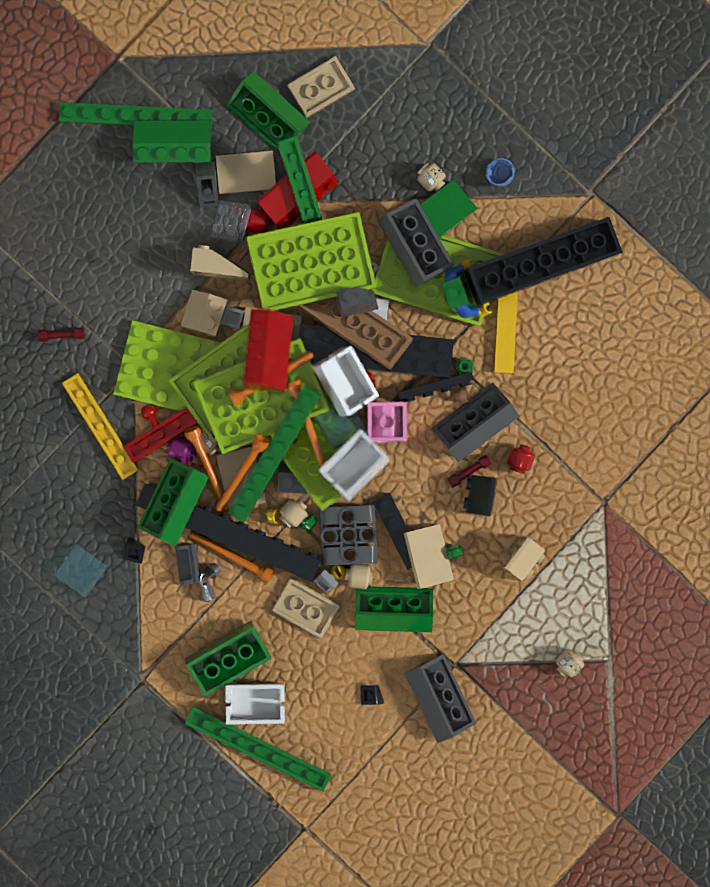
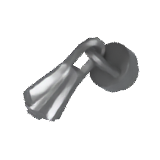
M209 563L205 566V571L199 577L202 600L205 602L215 598V592L210 586L208 579H215L219 576L220 567L216 563Z

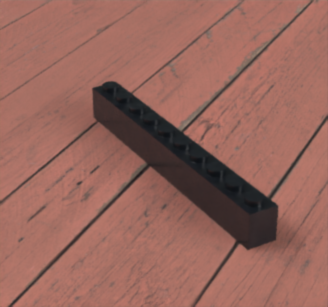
M152 482L149 485L144 484L136 506L146 510L157 487L156 484ZM204 505L202 508L194 507L185 526L186 528L307 581H313L321 563L318 560V555L311 552L304 554L300 552L302 548L293 544L288 547L283 544L284 540L275 536L270 539L265 536L266 532L257 528L254 532L248 529L249 525L238 521L237 524L231 522V517L225 514L215 515L213 514V509Z

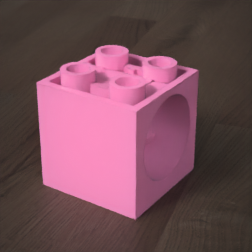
M407 402L368 403V437L374 443L407 442Z

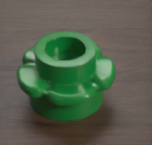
M466 357L460 358L455 363V369L459 375L473 372L474 364Z
M308 515L301 522L303 525L302 530L305 529L307 532H310L318 522L314 518L315 515L311 517Z
M458 545L447 548L448 552L445 554L449 560L458 558L463 555V547L459 548Z

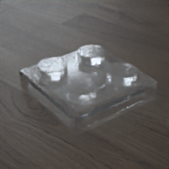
M220 200L210 237L242 243L252 206Z

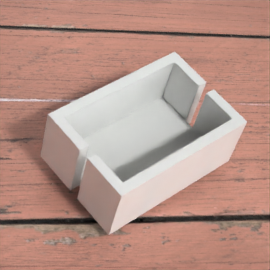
M352 346L341 347L330 354L329 357L322 359L312 366L339 416H349L362 408V405L368 404L379 396Z
M360 429L319 471L350 501L390 459Z
M285 683L227 684L226 703L231 702V705L226 706V724H284L285 704H281V702L285 701Z

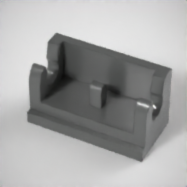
M196 544L175 547L180 585L200 582Z

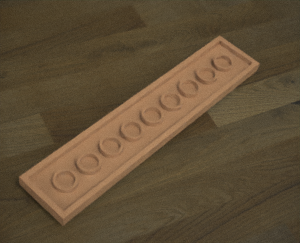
M247 245L234 261V265L255 279ZM336 297L295 306L390 370L413 341L411 336L373 311L341 318Z

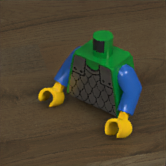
M472 258L448 269L445 272V281L442 282L450 309L462 318L478 315L485 317L492 312L487 311L485 308L490 305L489 303L478 308L475 306L464 275V270L471 267L470 261L473 260Z

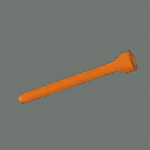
M308 352L290 362L288 372L313 359V353ZM244 388L241 391L233 390L228 395L236 407L245 400L244 397L257 390Z
M300 379L287 383L286 389L294 396V399L297 398L301 391L302 384ZM308 417L304 426L318 464L322 468L326 464V460L310 417Z
M199 426L191 427L184 433L187 440L193 442L219 501L223 491L200 441L201 431ZM227 503L222 509L223 511H227L229 509Z
M259 434L255 436L252 441V450L216 504V511L220 512L224 508L258 453L266 450L270 443L266 437Z
M194 531L189 534L191 539L256 573L261 578L260 581L266 584L269 582L274 572L271 568H261Z

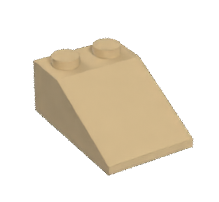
M198 245V248H193L190 269L193 275L250 281L248 273L211 250L209 246Z

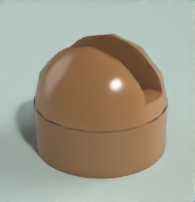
M461 387L455 391L454 397L458 402H468L467 387Z

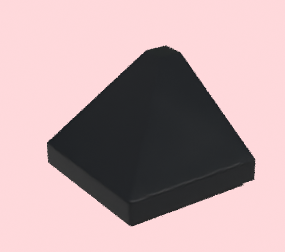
M129 537L123 559L142 564L146 546Z
M378 685L360 686L361 705L384 704V699Z

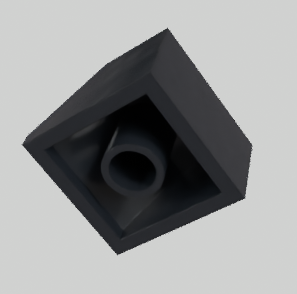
M472 475L471 479H467L466 490H469L468 498H464L463 509H466V513L491 516L496 478Z

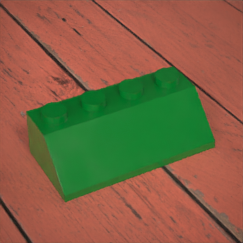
M252 72L242 80L226 104L230 110L279 154L281 153L277 141L296 135L298 139L310 124L307 118L255 72Z
M134 120L133 162L211 161V120Z
M170 458L137 528L176 546L209 476Z
M398 587L356 588L355 630L432 632L433 589Z
M249 621L185 658V664L206 697L272 659L254 624L252 621Z

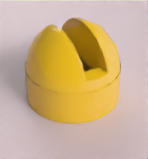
M269 509L265 513L267 515L265 520L271 524H279L281 520L279 518L281 516L280 510Z
M335 565L331 568L330 574L334 576L335 580H341L345 577L346 571L342 565ZM335 568H338L339 572L342 574L341 577H338L334 570Z

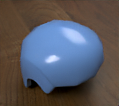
M497 158L487 165L485 176L492 185L505 187L512 182L515 168L509 160Z

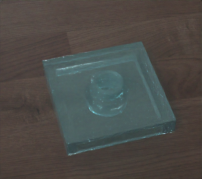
M334 408L315 416V421L333 450L345 445L360 429L366 435L368 434L367 429L356 412L349 416H339Z
M76 544L54 576L86 598L108 566Z

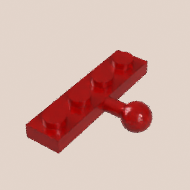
M148 404L142 408L141 415L144 419L150 421L153 428L124 445V448L131 461L136 463L199 423L186 407L159 424L156 418L155 407Z

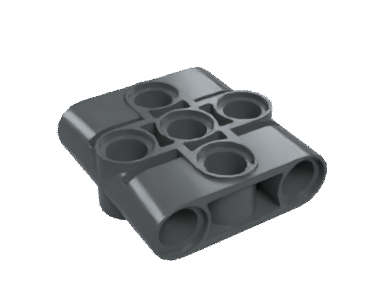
M375 505L327 507L323 511L319 508L322 565L378 563ZM347 510L353 513V519L349 522H345L342 519L343 512ZM357 523H373V526H357ZM339 524V527L323 528V525ZM345 530L353 531L354 538L351 541H346L343 538ZM363 530H372V539L365 540L362 537ZM326 531H332L335 534L333 541L327 542L324 539ZM374 543V546H358L357 544ZM340 544V547L324 548V545ZM352 549L355 552V557L352 560L345 559V550Z

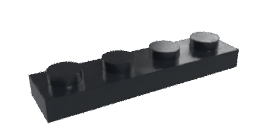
M472 372L401 391L397 394L399 401L411 402L415 400V396L422 395L423 398L434 395L433 391L441 390V393L451 391L452 386L459 385L460 388L471 385L470 381H473L474 378Z
M389 493L373 501L406 569L409 570L412 568L404 537V533L409 532Z

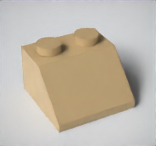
M192 290L181 326L217 338L229 301L209 293Z
M525 537L503 568L520 581L528 580L534 572L532 570L535 564L539 565L545 558L543 554L545 550L531 538Z

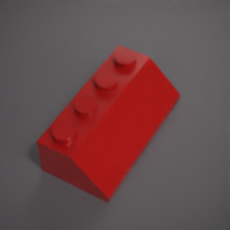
M314 151L304 159L316 200L319 202L321 197L328 191L333 190L339 181L322 158ZM288 175L283 177L257 200L262 210L279 230L290 227L292 222L300 216Z
M251 309L243 384L248 390L286 392L293 316L270 309Z

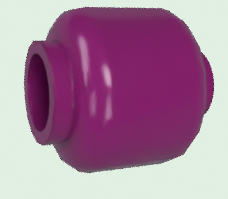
M181 437L170 441L166 447L168 458H172L184 465L188 462L191 463L196 455L193 443Z

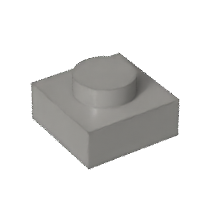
M226 306L221 325L239 330L245 311Z
M326 570L314 580L326 595L339 584L334 576Z

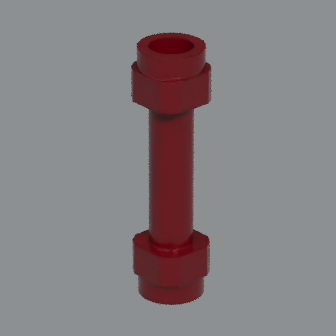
M84 327L48 332V330H38V341L49 342V339L61 338L85 339Z
M487 455L477 459L478 462L459 474H453L448 477L447 480L451 487L454 488L461 484L460 481L481 468L485 469L492 463Z

